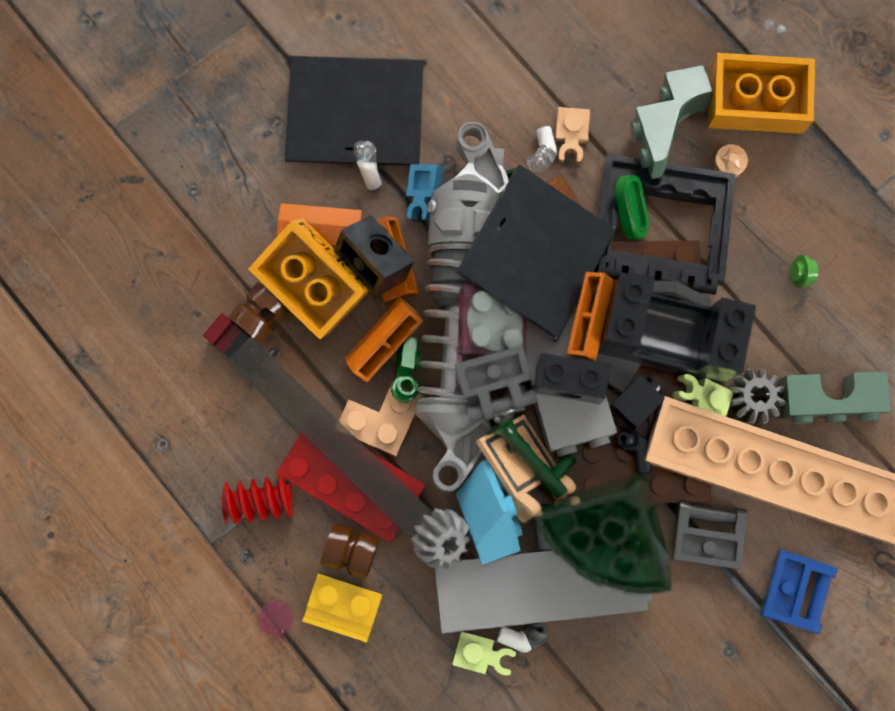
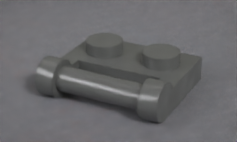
M680 500L676 509L672 560L742 570L747 510L735 508L734 511L692 505L690 501ZM689 518L732 524L733 532L731 534L688 527Z

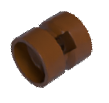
M257 282L246 295L247 303L238 304L228 318L256 343L261 345L271 334V325L273 323L279 324L290 310L265 286Z
M334 523L326 541L320 565L338 571L343 567H347L348 574L366 580L380 538L363 532L355 536L353 529Z

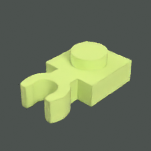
M689 374L678 376L677 380L686 385V393L681 390L673 392L672 396L676 400H690L693 406L726 417L733 396L731 390L707 378L698 382L695 377Z
M461 631L452 665L486 674L488 665H492L498 673L510 675L511 670L503 668L500 665V659L504 655L515 657L516 653L509 648H501L498 651L492 650L493 639Z

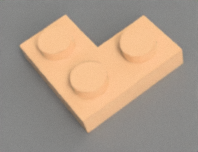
M391 384L379 412L348 399L335 430L397 457L414 419L416 401L423 398V395L418 393L412 402L401 403L393 397ZM401 387L403 391L409 392L407 388Z

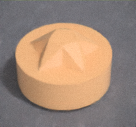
M734 144L725 145L719 149L714 157V168L716 171L734 173L736 178L747 167V154L740 146Z

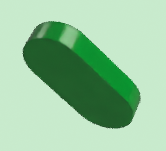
M636 175L620 176L616 182L615 195L623 233L628 239H642L649 229V217L642 183Z

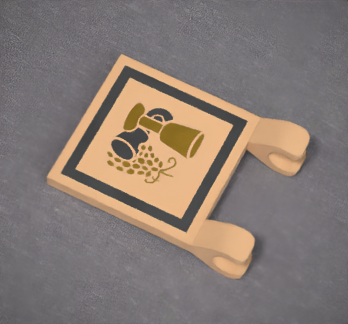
M525 415L513 420L516 430L543 463H546L552 470L556 463ZM490 434L476 441L477 445L511 496L518 519L521 522H527L532 517L538 515L541 512L540 504L527 494L528 491L542 483L534 474V471L503 437L497 434ZM564 475L560 481L568 490L556 500H562L576 490L575 483L567 475Z

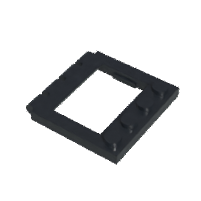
M607 154L598 218L609 226H617L619 210L615 187L618 178L623 175H636L642 183L643 192L646 196L713 206V215L710 222L707 265L611 250V238L597 265V273H606L609 277L615 279L624 270L627 271V274L654 280L655 276H660L659 281H677L687 286L688 281H692L693 290L699 293L716 295L717 286H722L725 281L735 174L666 163L664 174L659 178L651 179L648 168L642 167L640 159Z

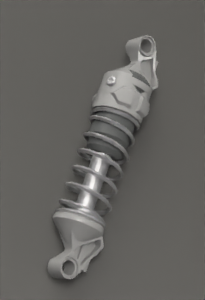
M477 122L464 124L459 129L456 141V150L464 160L466 167L458 175L431 193V201L428 203L427 208L430 213L427 251L433 259L426 262L432 268L431 284L424 288L428 292L434 293V302L443 310L428 309L423 314L429 318L445 319L444 336L424 335L421 337L423 342L444 343L442 362L421 361L419 363L423 368L442 369L441 386H420L417 389L419 393L439 395L440 397H427L416 401L415 415L441 440L446 448V454L432 472V482L442 492H452L457 489L469 472H473L483 461L484 454L476 441L487 435V432L492 427L490 421H484L483 418L474 421L469 420L466 408L479 405V400L475 396L463 398L454 366L456 363L469 360L470 349L482 352L485 355L492 354L474 346L470 342L465 328V313L470 304V299L473 294L483 290L456 273V270L508 183L507 173L503 168L504 149L494 148L485 127ZM474 136L479 140L480 144L473 147L468 146L463 138ZM443 467H450L456 472V482L451 486L443 485L439 480L438 474Z

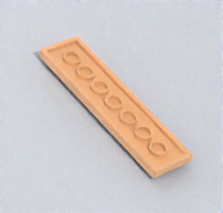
M664 396L665 400L658 407L644 462L895 546L894 473Z

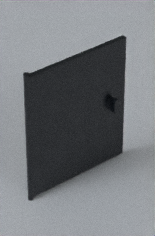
M288 56V60L291 61L285 162L340 164L364 162L375 165L410 166V164H420L423 65L427 64V60Z
M519 164L456 270V273L551 335L553 341L557 342L580 299L585 273L594 272L617 227L609 226Z

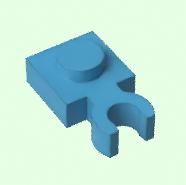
M410 164L406 196L412 198L413 202L407 209L408 219L418 221L419 213L422 210L421 219L429 222L428 203L431 201V193L442 186L444 167L439 165Z

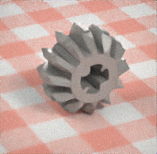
M747 369L744 372V377L736 376L733 381L737 387L728 388L733 393V396L736 397V399L731 400L729 407L738 405L740 408L735 413V417L739 419L747 414L746 421L749 425L754 424L756 419L763 425L768 423L769 416L772 418L778 417L780 413L776 407L784 406L786 402L783 398L777 397L778 394L785 391V387L779 386L775 388L773 385L778 377L773 375L766 379L765 369L758 370L756 375L752 369ZM758 391L761 397L758 398L760 401L755 403L751 397L754 396L753 392Z
M435 508L431 517L423 514L424 522L421 525L414 526L417 534L411 538L415 546L416 556L435 569L439 566L448 569L451 561L460 563L459 555L462 552H468L465 544L472 539L468 532L469 526L467 522L453 510L449 509L442 511Z

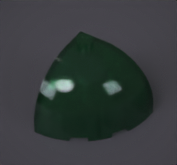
M644 472L579 491L549 504L534 516L543 537L553 552L574 568L575 573L601 587L604 585L613 589L623 590L624 593L643 595L671 591L672 575L667 547Z

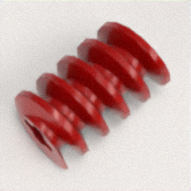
M282 475L278 476L276 486H272L269 478L265 477L262 488H259L255 479H251L249 489H245L241 480L238 481L236 491H232L229 483L224 482L221 502L226 525L229 516L234 524H240L243 515L247 522H253L256 512L261 521L268 519L270 511L275 519H280L283 509L288 517H294L291 483L286 485Z

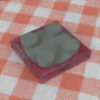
M461 285L459 291L458 354L485 356L523 345L526 355L527 319L476 285Z

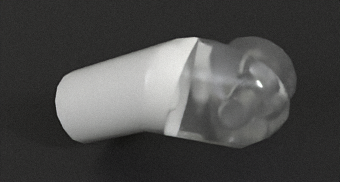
M549 126L536 130L539 148L533 156H529L527 159V166L533 173L549 169L557 157L552 129Z
M358 141L353 148L354 155L357 157L358 167L367 189L375 190L382 185L377 171V149L370 141Z

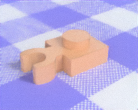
M558 107L555 142L564 143L558 153L559 164H563L565 154L571 152L576 156V165H580L583 158V150L578 144H587L589 109Z

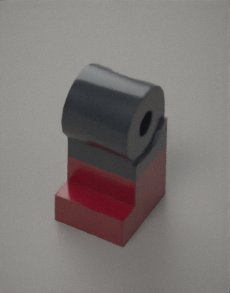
M223 313L218 316L202 335L208 342L251 375H254L270 356L267 351Z

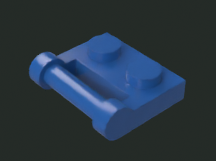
M778 550L760 615L820 634L823 624L819 622L831 578L836 577L838 568L784 550ZM812 571L817 573L818 576L807 616L802 618L799 617Z

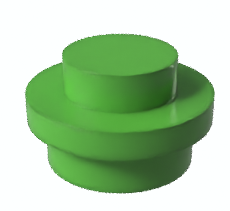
M806 255L797 256L789 267V277L797 288L813 285L818 277L817 262Z

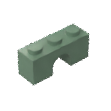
M887 372L852 373L844 377L845 390L840 400L832 399L824 393L820 374L787 375L778 380L779 386L785 387V391L780 393V398L786 401L785 405L781 406V419H792L793 424L813 423V418H825L826 423H842L847 421L846 417L859 416V422L879 421V415L891 412Z

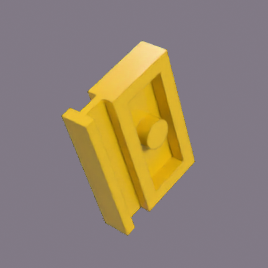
M318 573L302 621L368 642L383 594Z

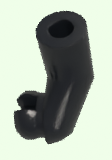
M631 428L618 432L616 437L618 445L634 456L635 473H652V465L644 462L649 441Z

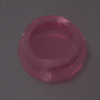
M282 601L267 603L259 613V624L262 630L269 635L278 636L284 634L292 626L293 612Z

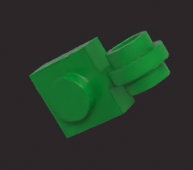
M408 337L397 351L394 373L395 381L392 384L391 393L401 403H410L418 395L417 389L419 387L417 382L411 378V373L419 368L421 351L416 350L418 338ZM401 387L407 388L409 392L403 391Z

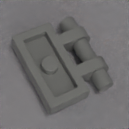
M523 345L454 364L463 398L477 395L479 405L466 408L470 421L481 418L484 421L494 419L495 414L509 410L514 412L525 410V406L537 403L534 389L521 393L519 386L520 382L532 379ZM507 386L509 396L491 401L488 391Z

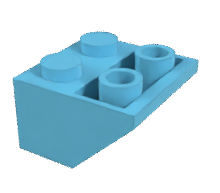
M487 460L481 461L456 493L463 518L469 526L468 530L482 565L521 551L517 537L523 535L516 517L517 511L510 495L507 496L505 487L496 473L493 472Z

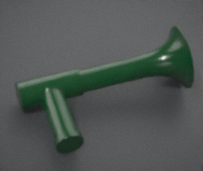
M511 411L490 428L487 435L497 434L506 439L530 466L537 478L555 499L563 496L568 489L560 480L571 466L575 465V456L571 453L563 455L551 470L516 430L513 423L515 412Z

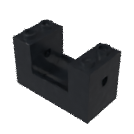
M622 272L615 278L598 354L637 362L642 366L679 375L689 374L700 380L707 378L721 385L743 373L756 305L722 297L709 307L652 293L654 280Z

